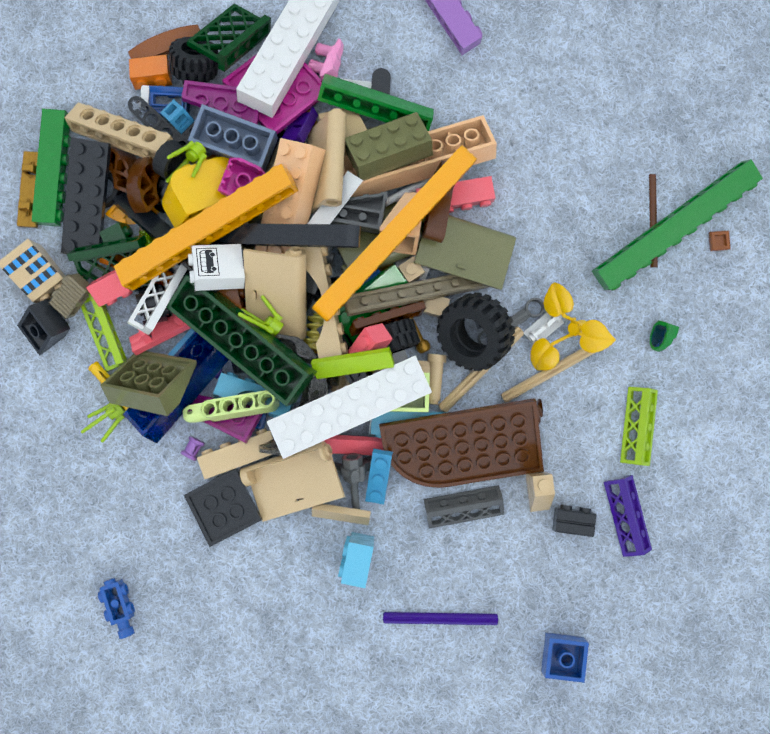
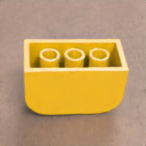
M215 157L209 160L205 159L194 178L191 175L196 164H186L173 173L163 195L162 206L174 228L185 223L187 219L200 214L203 209L218 203L221 198L227 197L217 190L229 158Z

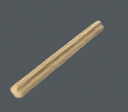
M515 327V334L512 335L515 337V340L511 347L524 335L523 330L519 327ZM483 369L482 371L473 370L439 404V408L443 412H448L489 369Z
M580 349L560 360L555 368L543 370L503 392L501 397L504 402H509L594 353Z

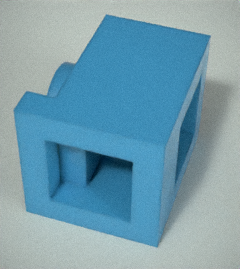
M174 99L160 112L181 134L195 121Z

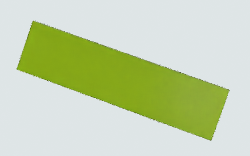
M390 347L312 359L311 362L312 368L317 371L315 374L317 379L394 368L395 364Z

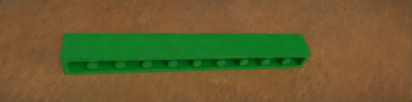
M752 159L741 161L593 269L592 273L603 289L616 290L621 286L622 281L634 277L637 274V270L649 266L652 263V259L664 255L667 252V248L679 244L682 241V237L694 233L697 230V226L709 222L715 213L724 211L730 202H735L742 198V194L745 191H750L757 187V183L763 177Z

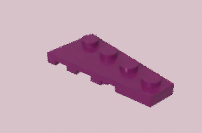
M184 80L183 102L197 107H201L203 104L258 124L259 111L237 101V87Z

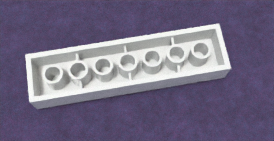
M289 0L236 88L237 101L273 118L340 0Z
M415 355L395 364L394 368L381 370L267 421V424L284 459L430 394L432 391Z

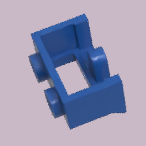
M149 85V105L164 117L160 112L168 104H155L156 97H182L183 87ZM182 101L181 106L190 114V104Z

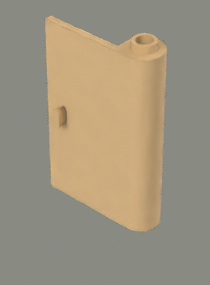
M338 108L329 111L308 134L307 144L326 150L311 214L321 205L337 207L342 204L347 115Z
M300 246L290 247V249L286 250L285 254L244 249L246 310L263 321L268 316L274 317L261 299V296L264 295L275 311L283 317L281 322L284 325L274 337L282 338L280 335L295 337L298 340L304 339L307 335L306 251Z
M323 441L284 459L280 455L241 468V481L245 486H251L259 513L263 519L262 522L345 497L332 458V448L329 444Z

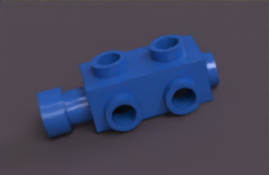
M115 578L104 581V585L99 588L98 599L100 603L105 604V620L107 622L110 621L111 626L117 624L119 639L135 634L133 626H130L129 619L134 616L135 608L133 603L129 601L127 584L123 582V579L116 581ZM114 588H116L118 595L113 593ZM119 607H122L124 613L119 612Z

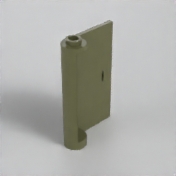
M449 215L443 242H435L424 239L421 236L414 263L502 290L516 237ZM424 217L423 220L421 221V222L423 223V227H424L425 217Z

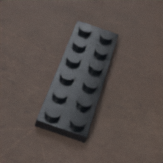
M71 137L61 253L68 254L77 247L102 243L99 232L104 227L111 144Z

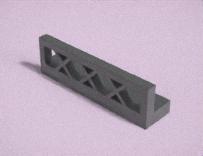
M499 485L424 499L429 529L504 515V503ZM497 505H499V509H494V510H490V509H489V508H491L492 506H497ZM472 510H479L477 513H470ZM454 513H460L459 516H456V517H452V516H451V515H453ZM432 517H442L440 520H431Z

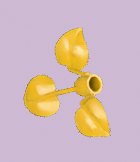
M557 282L552 283L544 297V308L552 317L562 315L563 318L571 321L568 325L569 334L553 341L551 344L546 338H541L533 344L530 357L532 365L536 370L546 371L555 368L559 363L560 355L553 346L569 337L580 335V347L589 353L603 351L616 341L606 326L600 321L594 319L589 321L576 320L575 317L566 315L565 313L573 310V298L569 291Z

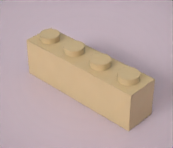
M265 428L255 432L256 436L249 438L247 444L238 440V443L232 445L230 442L219 445L220 449L213 451L211 448L201 452L202 456L197 457L204 479L275 454L274 452L261 449L276 443L271 431H267Z

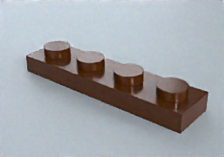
M424 301L411 303L401 308L399 306L393 307L384 313L381 311L376 312L367 318L358 317L353 320L349 328L351 336L360 334L365 327L381 323L386 325L398 320L421 316L426 309Z

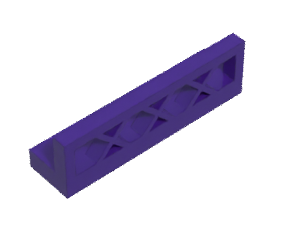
M633 475L605 481L604 486L623 557L647 554L652 550ZM611 485H619L620 493L618 496L612 492ZM618 502L624 506V514L617 511L616 506ZM623 521L629 525V533L622 529L621 524ZM628 540L634 544L636 551H628L626 545Z

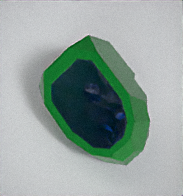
M658 320L650 334L652 350L660 352L670 346L673 339L677 337L679 327Z

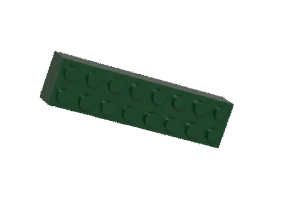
M190 275L185 276L166 306L167 309L285 406L296 403L317 373L314 368L272 334L238 316L239 312L247 314L220 292L214 293L212 290L195 291L194 283H190Z

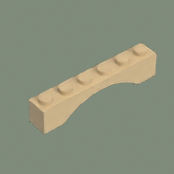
M301 247L306 251V271L315 280L322 296L333 285L330 279L332 268L330 264H327L326 259L328 248ZM340 309L328 322L324 320L320 337L316 343L318 358L348 354L346 342L343 343L342 339L344 334L343 324L339 323L338 319Z

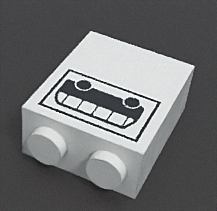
M241 244L192 246V254H188V265L193 266V271H189L190 283H194L195 291L244 289L245 274Z

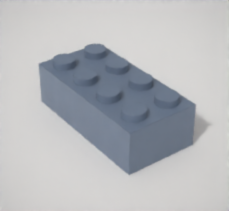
M203 104L200 107L188 138L189 142L197 141L201 143L207 153L229 159L230 157L242 158L261 167L264 172L278 140L274 130Z

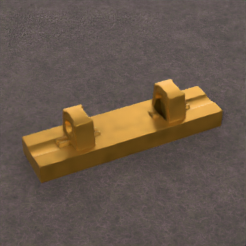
M24 151L18 202V227L38 228L37 224L31 222L36 175L28 174V171L36 174L38 152Z

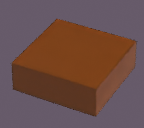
M729 231L709 232L710 251L731 249Z

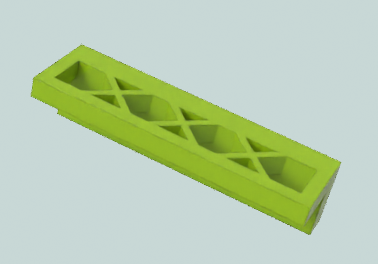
M89 293V297L81 309L105 370L108 372L120 367L127 358L106 305L99 307ZM85 302H92L95 309L94 314L87 311ZM96 317L102 327L101 331L94 329L93 323ZM102 335L106 337L109 345L108 349L100 344ZM110 352L112 353L116 363L111 366H109L107 362V357Z
M628 387L620 463L650 466L658 390ZM634 391L642 392L641 400L637 404L633 400ZM637 410L640 416L634 423L631 419V414ZM635 429L638 435L637 439L632 442L629 438V433ZM631 448L636 452L635 460H627V451Z

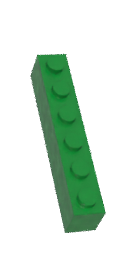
M324 74L317 98L318 101L386 123L417 112L427 131H429L433 121L434 109L328 74Z
M42 108L31 221L37 225L61 227V222L64 221L62 205L66 199L64 184H67L66 166L69 164L67 152L71 141L69 136L70 127L65 120L68 113L65 110Z

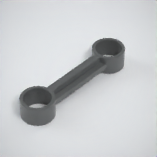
M539 298L528 300L522 310L511 316L513 320L511 325L517 327L530 317L536 318L542 315L545 310L544 302ZM535 301L541 305V312L534 315L529 312L528 305L530 302ZM484 330L478 335L477 341L479 344H482L480 337L485 333Z

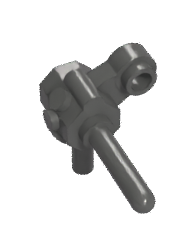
M350 453L342 456V464L336 462L334 464L336 470L340 471V474L343 475L344 481L350 484L352 508L360 509L358 483L366 480L365 471L370 472L372 456L362 458L361 454Z

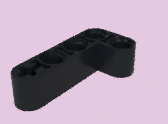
M133 96L129 99V111L142 124L161 132L164 129H170L173 133L172 138L178 143L184 142L186 145L189 143V131L193 128L194 124H191L181 134L143 98ZM133 102H141L140 106L144 111H146V108L149 109L143 118L140 117L142 112L139 109L133 110ZM155 115L158 118L157 124H148L146 121L147 117Z

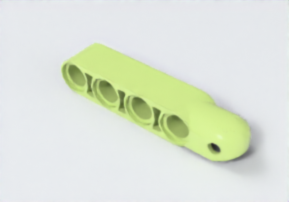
M264 390L188 405L183 410V418L189 423L209 420L221 421L273 412L278 409L280 402L271 393ZM268 398H272V402L269 405H265V401ZM253 401L252 406L246 408L247 403ZM234 404L233 409L228 412V406ZM215 407L214 412L209 415V410Z

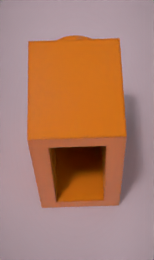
M167 54L129 59V75L135 90L141 89L142 85H173Z

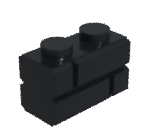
M561 504L560 508L555 507L552 530L559 533L594 537L597 515L591 512V508L580 507L579 510H572V506Z

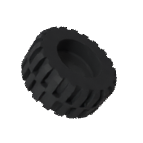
M476 292L474 294H465L442 311V315L439 316V324L437 325V333H439L437 338L438 342L442 344L441 349L443 353L446 352L447 358L450 361H455V365L459 367L464 366V369L469 371L472 369L474 371H482L483 369L491 368L511 350V345L515 340V337L512 336L515 334V327L511 325L513 320L511 316H508V310L505 307L503 308L500 305L501 302L497 299L492 300V296L487 294L482 296V293ZM465 318L477 322L483 328L487 337V345L479 344L470 338L465 329Z

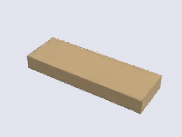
M328 504L312 507V517L369 525L371 512L367 510Z

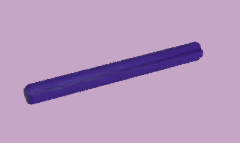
M384 612L383 623L498 625V615L483 613Z

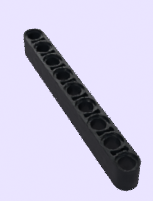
M243 224L211 244L360 248L361 226L344 224Z

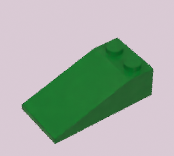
M394 263L363 284L355 293L406 284L408 282ZM343 305L340 308L338 319L339 323L343 324L345 333L354 343L360 334L351 336L349 328L353 320L358 317H370L379 311L384 313L391 308L347 316L345 306Z

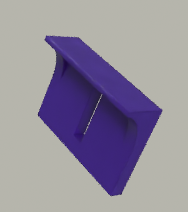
M312 107L310 112L303 113L288 125L282 138L304 143L318 117L315 108Z

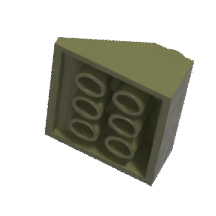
M144 351L137 356L133 354L100 386L111 404L168 416L180 404L197 362L193 359Z

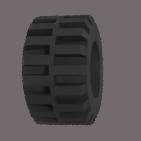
M192 36L178 38L173 41L169 46V64L171 74L175 78L183 82L188 80L205 83L215 79V76L218 74V63L187 46V40ZM197 41L196 43L206 44V41ZM211 50L218 55V50Z
M406 318L384 325L393 338L386 347H390L392 354L416 346L420 342L413 319Z

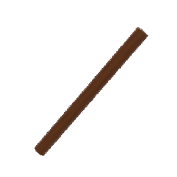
M649 174L650 228L657 223L656 174ZM655 257L651 260L650 268H658V257Z

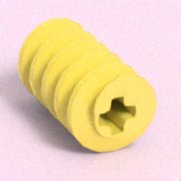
M313 314V316H308L307 318L312 322L306 324V327L311 331H307L306 336L309 338L303 339V342L308 345L306 347L312 353L318 354L316 343L320 334L317 328L323 325L324 319L318 314Z

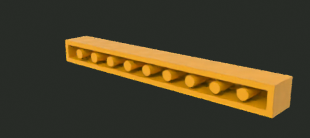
M282 164L272 167L267 173L254 178L249 184L239 187L234 193L221 198L213 206L203 209L200 214L187 219L182 225L172 228L164 236L154 239L146 247L139 248L136 253L123 258L118 264L114 265L121 285L132 291L188 258V254H192L193 245H210L298 192L299 190L289 170Z

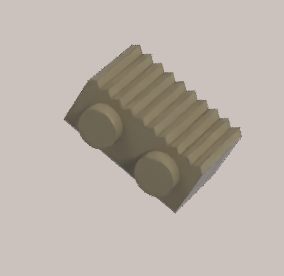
M78 273L66 275L61 281V287L52 293V299L49 302L65 319L74 317L89 297V291L86 288L89 282Z

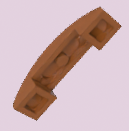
M198 24L183 26L155 35L128 51L131 59L169 54V46L173 41L178 38L195 35L200 31Z

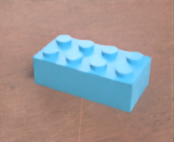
M352 532L351 536H347L338 577H342L341 584L366 588L374 548V536Z

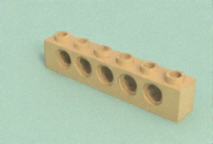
M79 102L65 117L72 132L99 142L109 143L115 148L143 158H154L161 145L166 141L173 140L172 136L167 132L155 130L150 126L141 125L136 121H130L119 115L116 116L105 110H99Z

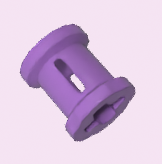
M189 436L187 446L180 453L196 461V456L201 446H204L205 443L193 436Z

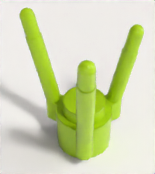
M190 141L184 147L169 154L167 159H171L186 151L187 158L176 170L190 161H198L191 175L194 178L207 155L206 149L201 143ZM173 173L166 179L167 183H169Z
M264 295L261 296V299L274 317L268 316L263 321L241 308L247 315L239 312L238 316L266 330L273 336L277 335L284 325L281 322L283 317L275 311Z
M109 403L87 415L88 418H91L105 411L102 416L82 429L81 433H85L106 417H109L111 420L115 418L116 420L101 439L103 443L118 423L125 418L123 414L126 411L122 406Z

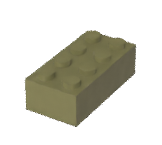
M417 112L345 138L348 158L357 176L363 181L433 155L432 138Z

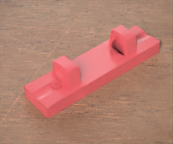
M173 314L167 318V321L157 323L149 335L139 330L138 333L129 337L132 352L137 356L190 329V327Z

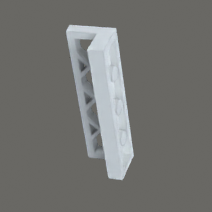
M181 263L172 267L175 269L173 275L165 276L163 272L161 274L162 278H158V275L151 280L129 318L128 324L147 335L153 331L187 271V268ZM163 281L165 290L156 293L155 282ZM154 297L156 306L147 309L145 299ZM145 313L147 322L144 326L134 321L137 314Z

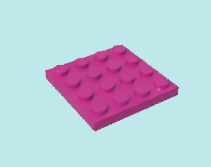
M256 55L222 80L223 85L238 87ZM304 62L273 118L259 112L258 122L263 127L274 130L278 134L319 102L317 98L322 80Z

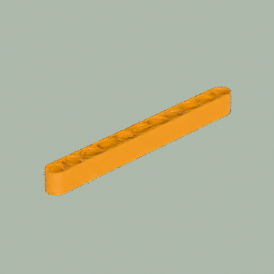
M463 145L460 146L321 296L312 309L328 322L477 161V158Z

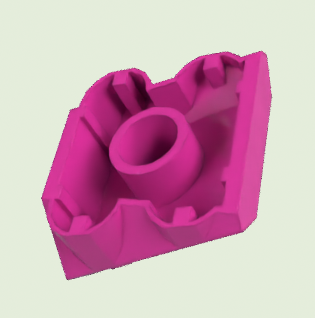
M230 157L217 191L225 196H229L239 187L249 184L254 178L262 176L265 172L261 167L249 161Z

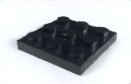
M237 468L184 495L209 547L263 520L246 486L242 483Z

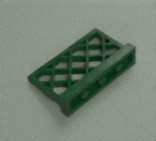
M234 3L188 39L187 46L217 62L218 69L225 72L269 35L271 31V17L264 15L260 18ZM237 12L242 16H231V14ZM246 21H253V22H255V23H254V24H246ZM221 22H230V25H219V24H220ZM233 22H243V24L233 25ZM245 30L242 34H235V31ZM218 31V34H214V35H208V34H207V33H209V32ZM221 31H232V34H221ZM220 40V44H209V41ZM223 40H233L231 43H223ZM206 41V44H198L196 42ZM211 50H221V51H220V52L218 53V55H217V54H215L214 52H212Z
M144 234L77 247L70 251L67 257L69 261L74 262L78 274L88 282L89 278L93 280L99 278L92 274L94 267L104 272L103 275L111 272L109 271L111 265L119 263L114 260L116 255L120 254L125 258L129 257L134 251L145 247L147 240ZM99 258H104L109 262L106 268L97 263ZM81 261H86L92 265L89 271L82 267Z

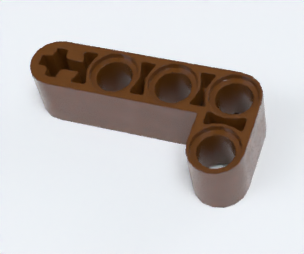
M441 160L435 173L444 165L446 161ZM453 187L425 216L422 238L439 243L443 242Z

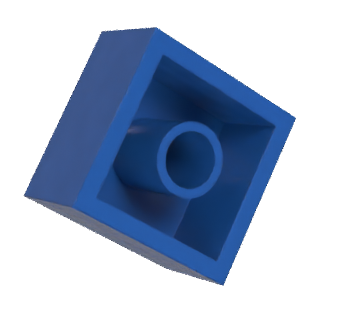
M545 632L541 668L544 677L585 683L589 642L584 637Z

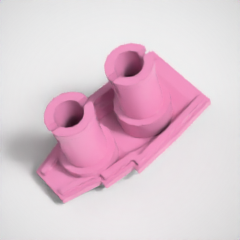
M338 39L333 46L322 43L316 45V55L324 56L326 59L324 63L311 59L308 66L315 73L320 74L319 76L322 80L324 74L334 77L338 76L344 48L341 39Z

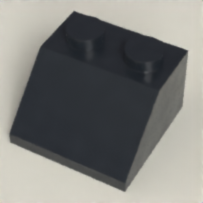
M49 299L28 306L17 325L39 356L62 340L70 330L67 321L49 304Z

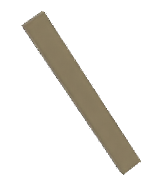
M446 275L355 293L344 306L347 316H353L489 288V286L454 275Z

